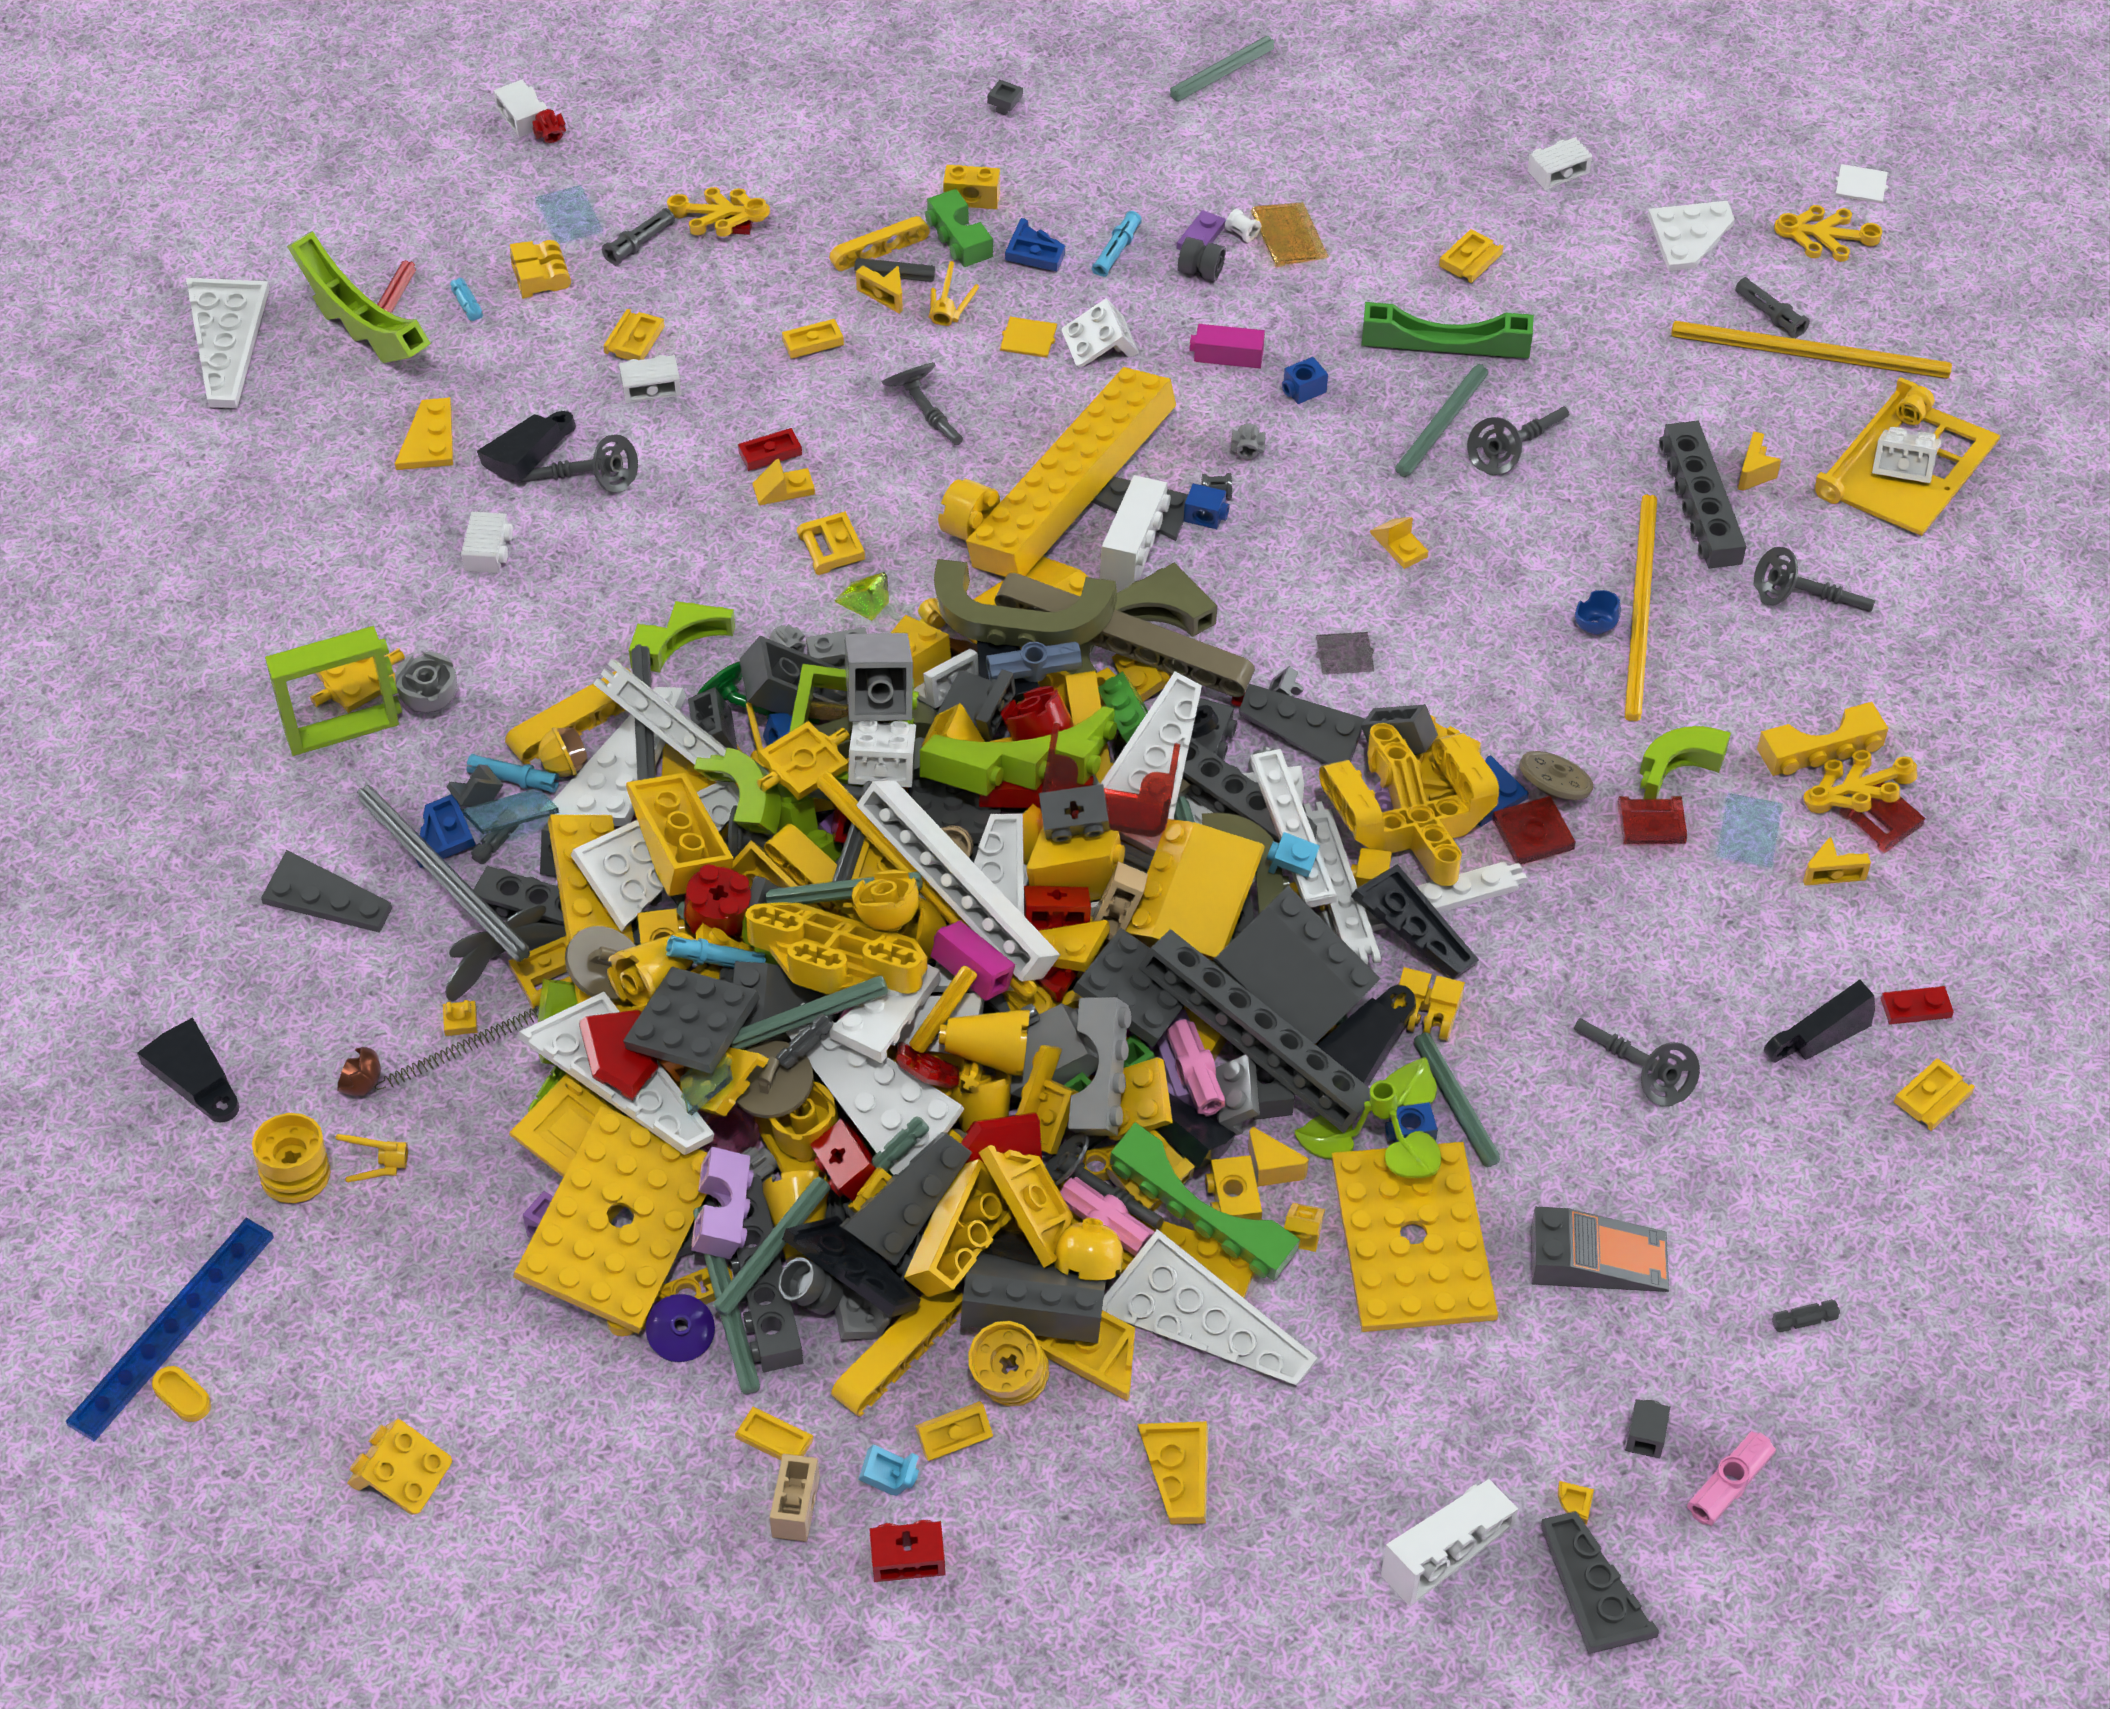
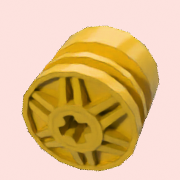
M299 1113L280 1114L263 1122L255 1131L251 1143L262 1189L269 1197L279 1202L298 1203L313 1198L325 1188L331 1171L322 1130L314 1119Z
M1012 1321L995 1322L984 1327L972 1341L968 1352L969 1368L983 1392L994 1402L1005 1406H1023L1035 1400L1045 1389L1050 1376L1049 1361L1035 1335L1024 1325ZM1008 1365L1011 1367L1017 1365L1018 1369L1016 1372L1013 1370L1007 1372L1006 1367Z

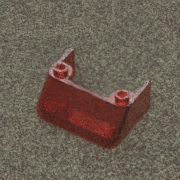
M1060 722L1053 723L1042 793L1089 786L1077 784L1078 766L1072 758L1056 754ZM1174 742L1169 773L1151 772L1147 774L1141 782L1139 794L1104 788L1110 830L1147 837L1158 836L1165 830L1180 743ZM1078 810L1072 811V819H1078Z

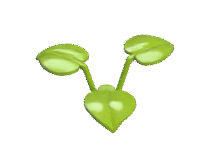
M1424 1057L1408 1063L1394 1071L1385 1080L1372 1084L1370 1087V1101L1364 1102V1110L1354 1129L1351 1125L1343 1133L1322 1115H1319L1303 1127L1294 1130L1296 1139L1309 1153L1323 1159H1332V1153L1353 1151L1354 1141L1352 1137L1359 1135L1369 1112L1372 1111L1380 1119L1391 1118L1396 1137L1399 1142L1392 1143L1386 1149L1385 1162L1388 1168L1394 1174L1405 1178H1426L1435 1175L1441 1166V1153L1437 1142L1429 1134L1422 1131L1412 1132L1404 1138L1396 1112L1401 1105L1407 1106L1427 1102L1431 1104L1435 1100L1437 1085L1427 1058Z

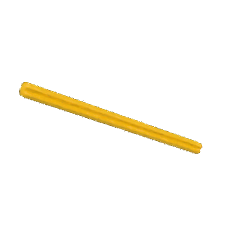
M1677 320L1673 322L1671 336L1946 379L1950 377L1952 363Z
M1648 494L1642 496L1625 704V719L1635 722L1641 719L1657 513V497Z
M825 772L817 779V787L897 870L908 873L918 872L856 806L858 801L831 773ZM922 876L923 886L919 892L950 924L961 920L969 927ZM1013 973L1010 986L1023 1000H1028L1037 992V985L1032 980L1021 982Z

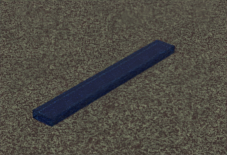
M246 1217L66 1420L67 1426L95 1442L274 1238L273 1233Z

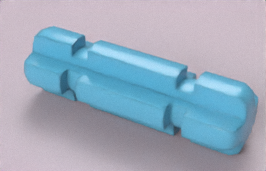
M460 277L456 280L453 279L450 282L451 290L455 296L457 295L456 298L464 312H467L468 319L475 321L482 318V309L476 303L477 300L469 287H467L465 280Z

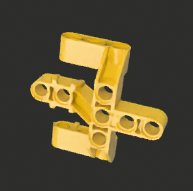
M1387 723L1375 724L1371 727L1367 752L1369 770L1371 773L1376 772L1381 779L1380 786L1382 788L1388 787L1393 810L1381 811L1380 805L1375 799V792L1373 789L1369 790L1362 779L1361 771L1356 770L1349 760L1321 766L1319 768L1321 786L1342 817L1345 825L1354 834L1355 840L1369 849L1390 851L1392 853L1411 849L1436 884L1451 886L1458 881L1462 852L1453 838L1467 835L1497 806L1499 797L1497 778L1465 733L1438 738L1432 744L1433 758L1457 794L1427 801L1421 779L1423 769L1420 760L1416 759L1406 740L1402 738L1394 726Z

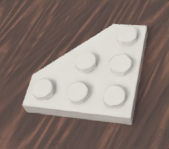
M1728 201L1652 208L1648 210V218L1668 271L1696 268L1706 253H1709L1720 241L1723 234L1731 229L1735 220Z

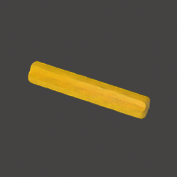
M965 965L960 968L909 1042V1045L919 1053H924L940 1031L941 1024H945L976 979L977 973Z
M968 1059L964 1060L960 1079L964 1081L963 1088L965 1090H969L970 1086L976 1088L979 1086L983 1068L982 1064Z

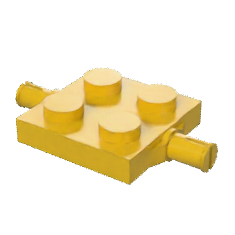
M400 648L384 656L389 657L391 665L405 659ZM373 657L316 673L324 684L325 689L311 695L310 700L315 707H318L332 699L341 704L349 713L382 695ZM395 673L388 675L389 677L393 676L395 681Z
M807 721L759 751L758 759L770 770V773L757 780L758 787L762 788V791L765 792L779 783L785 786L799 801L818 789L817 779L825 772H829L834 777H837L848 770L849 762L837 749L838 745L850 739L848 731H845V728L842 727L837 732L827 736Z

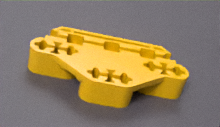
M801 903L754 904L746 911L747 939L749 944L769 951L788 978L797 985L825 994L835 993L877 976H883L888 989L905 994L917 992L923 985L922 976L928 969L927 956L915 938L892 931L876 930L863 922Z

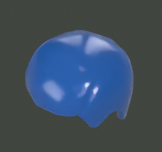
M1608 590L1592 591L1586 602L1583 603L1581 600L1578 602L1575 622L1583 631L1595 635L1610 631L1617 625L1620 619V599L1615 593Z

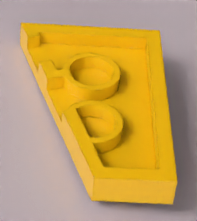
M450 397L421 400L395 461L396 470L453 465L452 407Z
M1207 1421L1137 1424L1170 1524L1206 1523Z

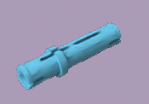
M1128 211L1121 224L1113 229L1111 239L1092 265L1094 274L1106 277L1124 247L1131 243L1134 238L1133 233L1142 221L1141 216L1137 212Z
M471 754L467 760V765H472V767H466L468 773H473L478 764L488 765L499 780L519 784L524 789L533 787L555 793L559 782L554 781L559 780L558 773L537 770L530 764L520 766L476 754Z
M671 935L666 945L667 956L692 960L694 964L698 965L710 963L734 968L735 961L766 962L764 953L708 943L707 939L702 938L690 940Z

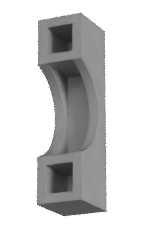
M1117 997L1079 998L1077 1031L1094 1042L1098 1050L1099 1065L1092 1082L1082 1091L1071 1095L1068 1129L1075 1133L1083 1132L1087 1136H1118V1128L1123 1122V1110L1120 1104L1121 1093H1124L1126 1088L1123 1068L1124 1060L1128 1058L1129 1053L1126 1033L1127 1028L1131 1024V1011L1129 1005Z

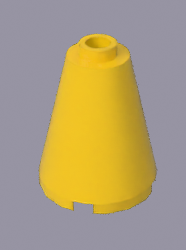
M683 932L672 934L677 937L695 940L692 936ZM671 935L618 951L609 957L608 961H611V967L607 969V975L611 986L623 1002L628 999L634 1004L631 1007L633 1010H644L671 967L687 970L694 963L692 960L667 956L666 945Z
M1030 1010L948 1018L947 1025L941 1024L939 1044L945 1045V1052L1014 1076L1023 1077Z
M982 1070L980 1083L977 1088L970 1086L969 1090H965L963 1088L964 1081L961 1079L958 1086L951 1088L952 1094L950 1098L964 1107L963 1112L957 1119L963 1132L966 1133L974 1121L1009 1116L1011 1074L995 1070L996 1076H990L985 1074V1070Z
M808 1170L789 1171L781 1173V1180L772 1183V1177L762 1183V1192L766 1199L774 1227H776L810 1183L819 1177V1172ZM825 1175L823 1179L828 1183L829 1178ZM829 1192L803 1224L826 1218ZM788 1243L782 1248L787 1263L800 1257L810 1260Z

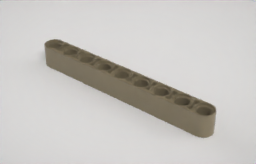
M1009 573L1004 579L994 601L997 606L1058 612L1071 607L1078 601L1080 596L1021 574ZM1114 610L1107 626L1096 637L1087 642L1170 674L1177 672L1202 686L1233 697L1244 695L1255 671L1253 663L1244 657Z

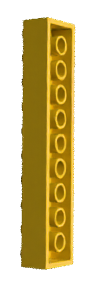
M1123 367L967 538L966 544L973 568L1004 577L1009 573L1026 576L1176 407L1171 379Z

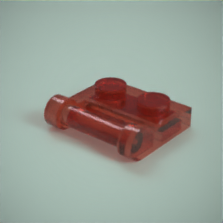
M1885 782L1873 786L1881 787L1883 784H1885ZM1901 796L1895 802H1885L1882 799L1871 798V809L1868 812L1890 830L1887 834L1862 812L1844 807L1839 812L1846 820L1850 818L1878 843L1877 847L1884 853L1921 828L1925 821V817Z
M1629 796L1618 797L1623 844H1686L1687 829L1682 796H1671V799H1629ZM1631 811H1671V812H1631Z

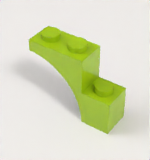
M675 601L667 628L637 623L628 650L631 668L632 649L638 644L649 648L650 669L652 672L660 673L667 659L687 643L709 636H733L735 631L734 609Z
M777 784L781 796V816L778 828L781 830L787 824L796 826L834 862L839 859L842 853L841 842L834 841L832 834L818 829L813 798H808L807 795L798 801L786 787Z

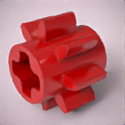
M551 109L540 111L535 116L536 120L532 121L534 126L532 129L536 139L543 137L546 143L557 142L562 138V132L566 131V123L562 114L560 113L555 116L554 111Z

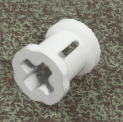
M1235 209L1226 219L1225 229L1229 232L1234 231L1242 236L1243 241L1249 243L1258 236L1261 223L1256 219H1249L1243 215L1241 210Z

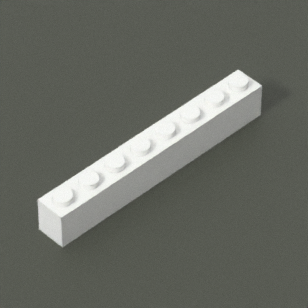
M896 780L873 781L856 806L975 933L1015 964L1013 973L1021 982L1043 979L1061 954Z

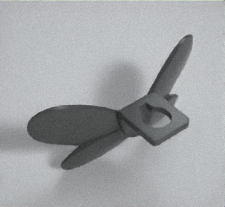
M541 904L527 907L505 921L529 946V950H534L566 936L565 926L536 923L546 912V907ZM487 931L471 934L462 938L451 947L449 955L454 958L463 957L447 983L445 994L448 1000L454 1001L460 998L475 984L489 960L506 952Z

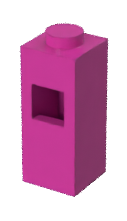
M1198 324L1197 334H1191L1190 351L1195 352L1194 362L1261 369L1265 330Z
M961 920L947 927L940 928L934 936L931 957L954 976L964 965L977 973V977L969 988L985 1001L1009 989L1015 964Z

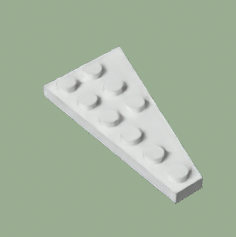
M186 278L209 407L237 408L270 290L268 281Z
M1177 672L1173 673L1101 782L1105 790L1110 830L1119 831L1120 839L1154 856L1167 820L1174 819L1202 685Z
M655 687L653 689L679 711L681 710L686 698L683 688ZM630 714L540 814L543 822H548L550 814L612 815L614 826H625L631 822L635 811L626 789V783L637 781L635 717ZM654 733L656 766L666 742Z
M719 781L697 792L719 832L729 823L731 809L734 805H738L739 789L734 782ZM638 820L573 849L571 857L621 932L637 918V913H641L664 890L656 874Z
M605 992L519 1031V1040L682 1154L686 1155L713 1141V1131L659 1062L658 1070L646 1081L633 1101L621 1095V1091L610 1084H602L592 1078L579 1021L586 1016L620 1012Z
M809 1023L807 1025L793 1029L786 1033L790 1037V1039L793 1040L803 1029H805L808 1025L812 1026L813 1023ZM830 1032L826 1035L822 1034L820 1036L822 1039L806 1053L812 1068L876 1153L879 1151L883 1152L885 1150L884 1146L902 1129H907V1124L914 1117H920L927 1123L929 1131L921 1139L917 1138V1143L901 1159L893 1161L894 1165L889 1169L893 1175L899 1174L910 1164V1161L941 1132L948 1133L964 1110L961 1104L932 1085L924 1083L908 1073L887 1056L880 1063L831 1039Z
M1158 1229L1103 1298L1102 1310L1126 1323L1296 1386L1301 1383L1319 1360L1318 1357Z

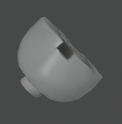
M423 652L422 657L415 659L413 655L407 657L399 664L395 672L399 696L404 704L418 712L430 713L445 708L452 701L457 690V676L453 663L449 658L440 653Z

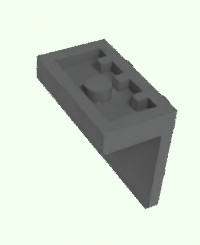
M1001 669L997 679H992L991 681L963 670L959 671L937 714L961 703L982 738L991 741L1003 719L1001 711L1013 700L1016 694L1013 673Z

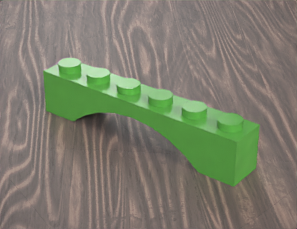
M1365 302L1361 346L1529 359L1534 315L1503 313L1495 318L1478 323L1463 325L1441 324L1417 318L1404 312L1394 304Z
M1136 1122L1111 1151L1110 1164L1112 1165V1170L1118 1176L1125 1180L1130 1178L1140 1185L1139 1189L1151 1199L1157 1197L1164 1202L1171 1214L1179 1219L1184 1217L1194 1224L1195 1230L1203 1237L1208 1239L1212 1237L1222 1244V1249L1231 1257H1240L1249 1263V1268L1259 1277L1266 1278L1267 1276L1272 1281H1275L1298 1251L1300 1239L1274 1220H1252L1234 1217L1217 1211L1200 1201L1183 1185L1174 1173L1166 1157L1163 1142Z

